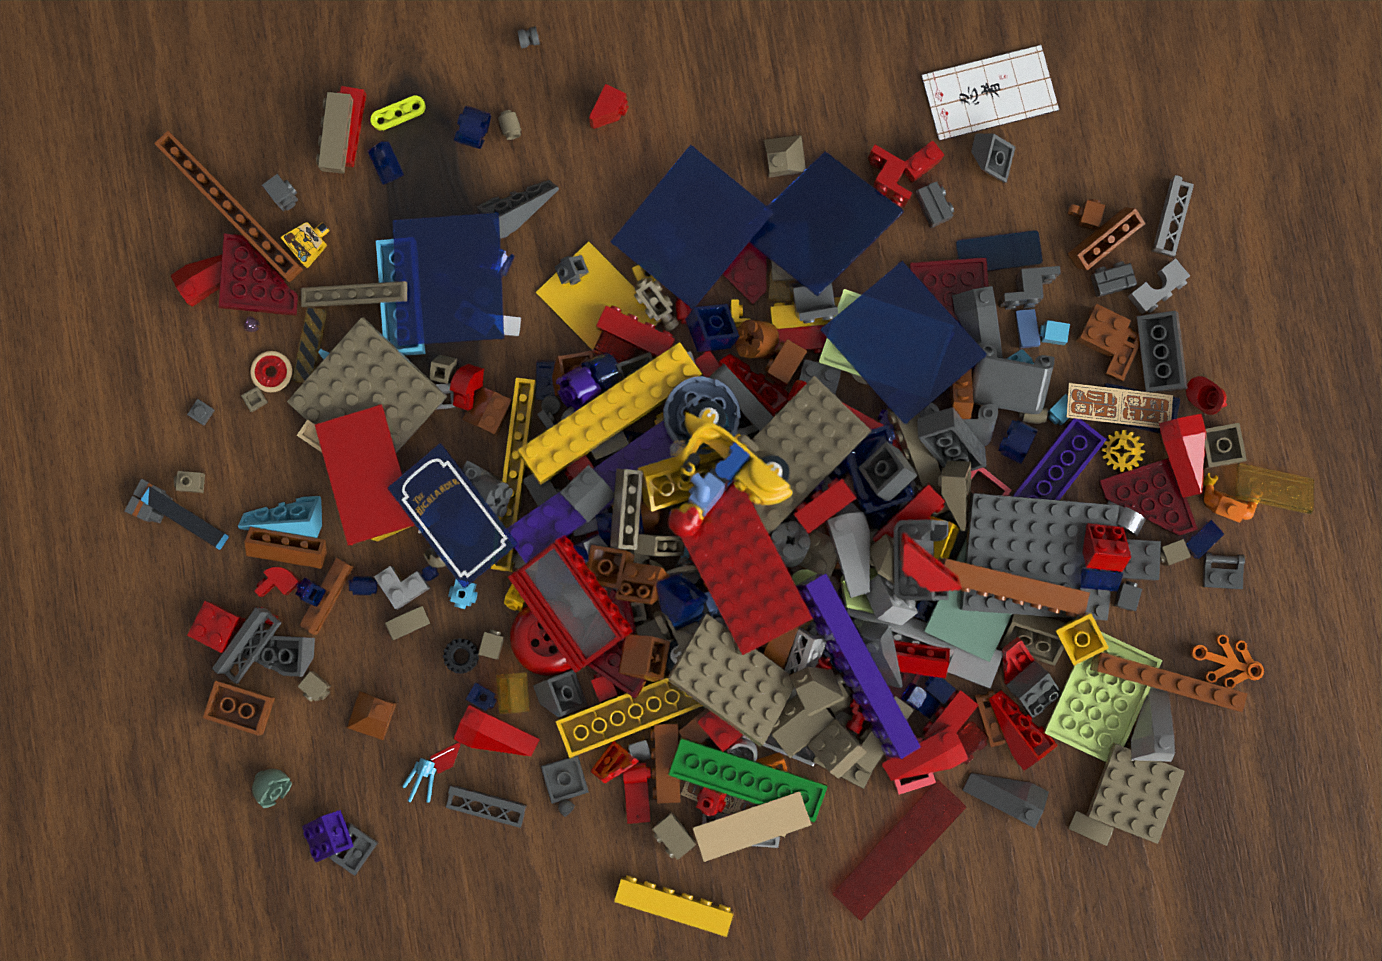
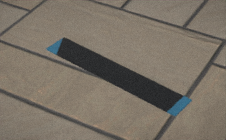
M149 487L141 498V501L219 550L229 538L225 533L152 487Z

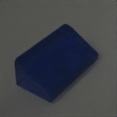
M380 142L368 150L382 184H387L404 175L389 142Z
M1082 569L1080 588L1118 591L1123 573Z

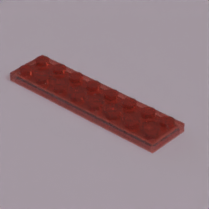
M937 780L832 894L862 921L967 806Z

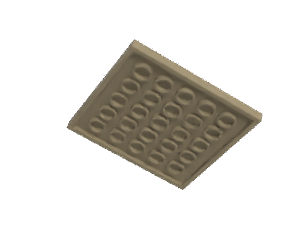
M362 317L287 402L306 420L308 419L314 424L382 404L397 453L448 396Z

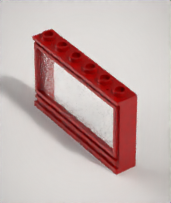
M565 535L556 539L508 577L575 673L633 632L629 622L620 614L617 605L608 597L607 591L601 587L596 580L595 574L589 570L583 557L577 553L573 543Z

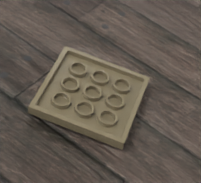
M1113 743L1086 816L1158 844L1185 771L1161 761L1132 760L1131 749Z

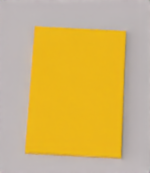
M588 241L574 256L582 255L589 273L581 277L580 282L570 285V283L561 284L556 272L536 293L612 369L634 347L596 329V324L605 306H616L621 309V313L628 315V313L638 317V321L643 324L649 322L657 326L661 319L656 321L655 318L650 319L645 312L647 307L644 303L640 304L634 296L636 293L635 287Z

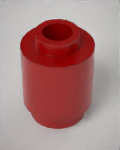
M692 295L678 296L675 302L677 320L681 321V324L692 323V320L696 319Z

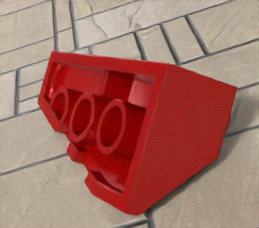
M472 704L468 706L454 736V740L470 748L530 757L540 740Z

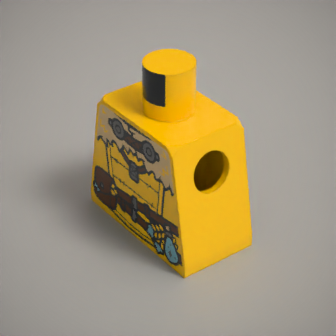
M306 222L280 238L301 263L308 268L326 248L327 244L322 240V237L330 230L323 222L314 229Z

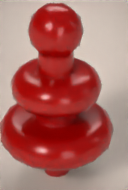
M818 658L819 664H816L815 668L832 669L831 658Z

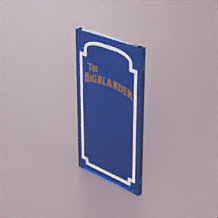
M442 443L438 444L388 487L389 491L463 589L468 587V585L518 545L517 541L488 503L485 502Z

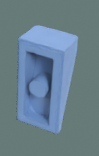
M1035 309L1015 311L1019 349L1039 347L1040 337Z

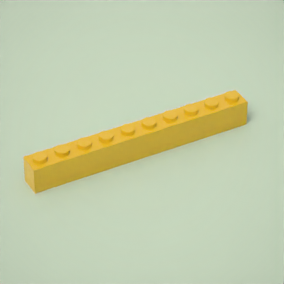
M516 378L502 479V482L508 484L513 489V494L507 505V513L504 517L497 518V525L502 532L517 522L520 515L526 464L518 454V449L529 443L537 382L532 379ZM497 529L493 552L502 546L500 541L503 537ZM506 539L504 541L506 546L492 557L491 569L512 572L515 547L509 539Z

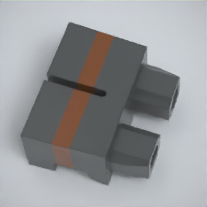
M141 479L133 493L138 497H131L124 512L148 522L161 523L164 515L141 501L140 498L143 497L149 487H152L171 500L173 498L166 494L165 490L147 480Z

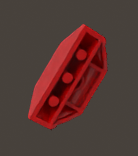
M905 532L901 534L900 559L902 571L908 577L912 576L920 587H925L930 592L954 591L962 588L958 575L938 561Z

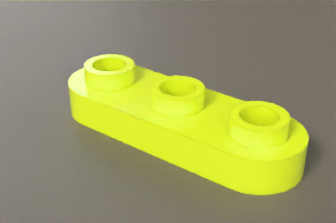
M411 96L375 111L371 116V123L377 130H386L423 114L426 107L421 97ZM415 104L419 105L417 110L413 109ZM397 112H402L400 117L395 116ZM379 119H384V123L379 124Z

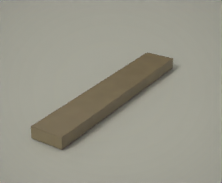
M405 281L301 288V307L407 301V282Z

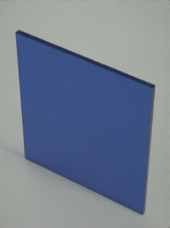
M690 145L610 242L686 303L690 309H694L774 212L700 153L694 146Z
M825 151L739 234L814 295L818 296L904 213V210Z
M499 213L393 220L395 282H407V301L396 302L398 346L505 339Z
M903 261L899 262L897 266L820 329L904 425L908 424L913 417L987 356L984 350Z

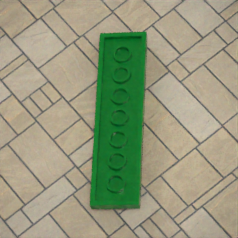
M682 737L679 740L668 771L669 776L759 805L800 792L809 820L814 823L828 787L827 784L729 752H723L722 750Z

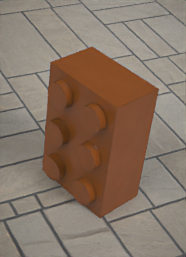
M215 680L203 718L255 735H263L275 697L222 680Z

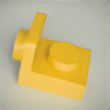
M731 300V325H735V328H737L744 321L751 319H739V316H743V305H739V300Z
M511 584L505 596L504 604L511 610L521 611L525 601L514 585Z

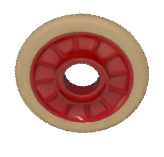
M263 352L254 359L251 365V379L255 386H258L262 391H280L291 380V363L280 352ZM273 366L276 368V374L269 377L266 374V370L268 367Z

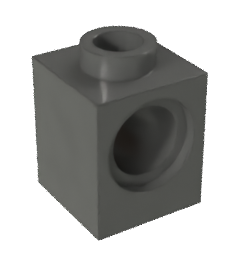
M1126 581V584H1120L1114 606L1129 611H1136L1142 589L1137 587L1138 584Z

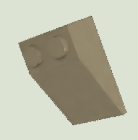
M947 461L946 466L942 467L941 475H939L938 486L942 487V496L961 531H966L971 497V462Z

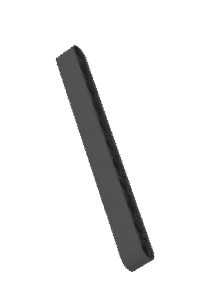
M724 363L710 376L711 379L724 383L733 392L740 410L759 431L774 418ZM828 476L824 479L823 493L829 489L827 485L832 482ZM851 502L836 513V515L841 516L861 511Z

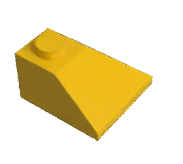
M1089 612L1070 620L1056 630L1073 666L1109 648L1092 614Z

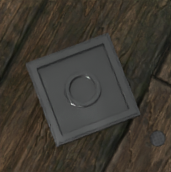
M578 755L541 766L551 804L589 793Z

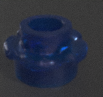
M427 566L422 570L421 576L425 582L439 576L438 568Z

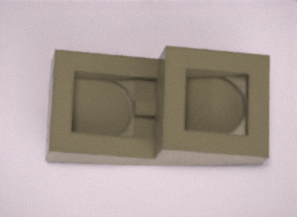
M423 606L385 623L392 641L430 624Z
M1077 811L1069 826L1070 830L1105 846L1108 845L1114 831L1113 827Z

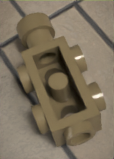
M651 276L647 279L639 280L636 283L637 286H635L636 293L634 296L640 304H645L647 307L645 312L650 319L655 318L656 321L661 319L663 322L662 326L666 331L674 329L679 322L675 316L670 314L673 303L668 295L664 297L661 290L663 289L657 280L653 281ZM651 287L649 292L645 291L646 288ZM658 302L662 303L660 307H656L655 305Z

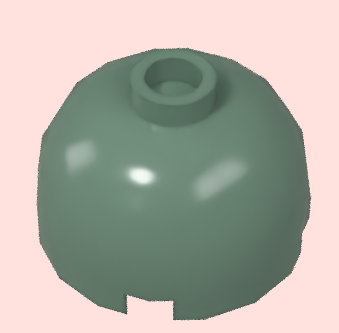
M278 769L260 771L255 776L252 785L253 797L263 808L271 807L276 804L275 800L279 796L282 799L288 793L292 785L291 779Z

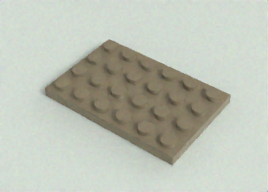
M708 614L702 616L667 678L669 682L759 746L765 744L794 689L789 673L756 649L742 655L730 630Z

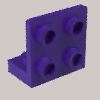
M341 810L321 816L302 827L304 837L307 839L310 847L311 856L315 862L354 847Z

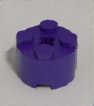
M577 367L559 377L556 381V384L560 386L558 394L567 407L572 406L574 412L597 398L598 394L601 393L600 386L594 382L591 372L587 367Z

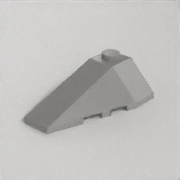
M864 512L849 513L828 519L826 526L850 598L869 593L870 530Z
M1151 687L1142 705L1131 739V759L1171 762L1175 755L1169 692Z

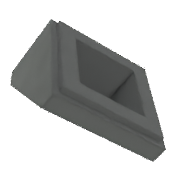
M647 739L628 744L630 754L638 762L652 758Z

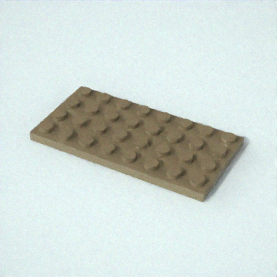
M815 376L752 439L759 447L758 451L754 452L759 459L769 455L779 456L786 461L790 470L787 483L793 492L792 496L785 501L772 505H757L752 502L769 535L871 432Z

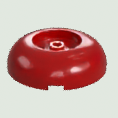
M545 599L576 644L579 645L587 632L583 619L580 616L575 617L573 615L571 605L557 599ZM528 605L525 606L517 614L510 631L511 648L518 662L527 670L543 676L558 675L571 669V666L559 649L555 654L550 653L549 648L555 645L552 639L549 641L545 640L544 635L547 632L538 627L539 621ZM538 639L539 646L533 647L531 641Z

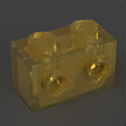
M527 672L496 675L499 714L530 711Z

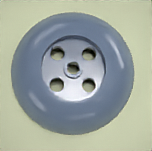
M698 376L681 382L670 392L664 405L663 420L669 437L677 446L681 447L684 445L683 448H685L692 437L687 431L683 411L688 410L692 414L700 399L714 401L722 406L729 421V427L723 429L735 437L738 431L740 408L735 395L724 383L716 379ZM702 443L696 454H708L715 451L713 449L707 450L704 447H708V445Z

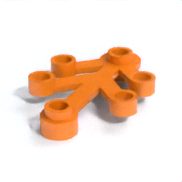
M1224 634L1216 637V643L1222 647L1227 658L1208 652L1207 648L1203 645H1195L1191 649V656L1195 660L1207 659L1225 665L1215 671L1206 672L1204 678L1209 683L1216 682L1218 678L1235 669L1244 671L1233 678L1227 677L1223 680L1224 687L1233 689L1236 684L1246 679L1259 680L1264 674V667L1261 663L1253 661L1245 641H1236L1234 644L1235 650L1241 653L1245 663L1238 661L1229 644V638ZM1220 637H1224V638H1225V643H1224V644H1221V643H1220V641H1219ZM1239 643L1244 645L1242 650L1238 648ZM1197 649L1201 650L1200 656H1197L1195 654V651ZM1252 667L1256 668L1255 674L1251 673ZM1210 673L1214 675V679L1212 681L1208 679V675ZM1229 679L1232 680V686L1230 687L1227 685Z

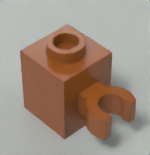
M1090 199V201L1087 200L1083 204L1082 208L1071 204L1067 214L1080 217L1077 226L1096 231L1100 226L1105 205L1101 204L1099 200Z

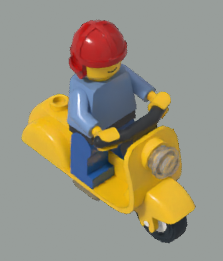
M714 401L701 402L695 406L692 414L685 413V425L692 437L688 445L682 439L681 441L676 440L670 447L672 450L670 455L676 456V460L680 462L681 485L683 488H689L691 494L688 504H682L679 509L674 508L669 516L668 524L670 529L680 537L692 536L699 530L700 525L703 523V517L721 498L733 481L735 482V487L742 492L748 493L750 500L757 505L778 504L792 496L793 493L787 483L790 470L786 461L775 455L759 459L754 453L758 451L759 447L744 434L742 436L737 434L733 437L723 428L726 424L725 410ZM702 443L710 446L725 459V461H721L716 465V469L712 468L704 479L694 472V470L698 469L699 462L701 461L700 456L696 452Z

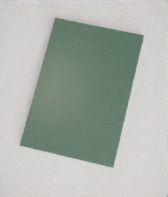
M966 540L956 561L963 563L965 561ZM949 591V600H937L924 632L990 662L1012 614L960 610L961 591Z

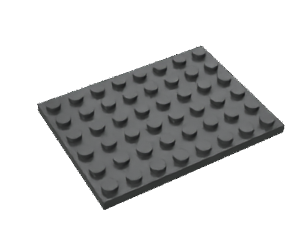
M971 493L964 563L1089 592L1086 612L1091 613L1094 620L1108 621L1113 571L1086 568L1083 546L1087 523L1117 526L1119 506ZM970 589V592L961 591L960 610L1076 618L1065 615L1066 611L1063 610L1055 613L1048 611L1046 606H1042L1041 609L1030 607L1029 602H1024V605L1012 603V598L1006 597V601L995 599L994 594L990 593L986 597L976 594L977 590Z

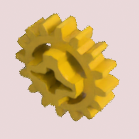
M1123 430L1122 434L1119 431H1115V437L1109 435L1110 441L1104 442L1107 448L1102 449V451L1107 453L1103 456V459H1109L1107 465L1114 464L1113 469L1117 470L1120 467L1121 472L1125 471V467L1129 471L1132 470V465L1138 467L1137 460L1142 461L1143 458L1140 454L1145 453V450H1141L1144 443L1138 442L1141 437L1137 436L1134 438L1133 431L1127 435V430ZM1120 439L1119 443L1115 447H1112L1113 443L1116 440ZM1129 440L1134 443L1135 448L1129 444ZM1124 447V449L1131 450V452L1124 453L1123 455L1122 452L1116 450ZM1112 454H1115V456L1118 458V462L1113 458ZM1131 455H1135V457L1133 458V460L1130 461L1129 463H1127V462H1128V458H1129Z

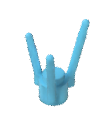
M420 758L419 762L416 761L413 770L402 785L403 788H406L415 773L419 774L408 802L412 801L422 776L428 777L429 774L426 802H430L434 774L436 772V769L433 768L435 763Z

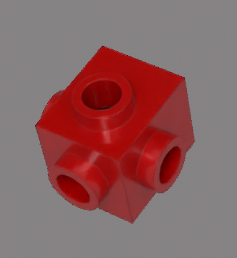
M704 787L697 796L698 803L696 808L700 809L705 815L714 816L725 808L727 794Z

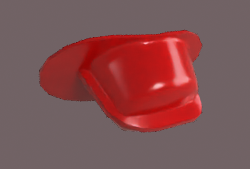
M1196 376L1188 382V389H1186L1187 398L1203 413L1214 415L1228 405L1226 403L1227 396L1225 391L1204 376Z

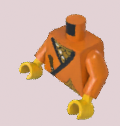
M1208 473L1203 479L1206 507L1218 515L1239 523L1242 519L1250 520L1254 515L1262 493L1260 492V495H1255L1253 489L1248 497V502L1215 490L1213 485L1218 480V476L1215 475L1211 478L1210 473Z

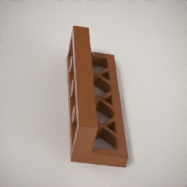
M339 558L335 559L299 626L305 628L313 635L319 633L354 566Z

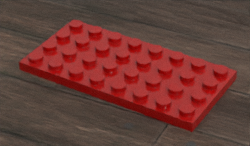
M733 481L721 498L703 517V523L700 525L699 530L692 536L681 538L742 655H745L810 621L813 617L748 493L737 489Z

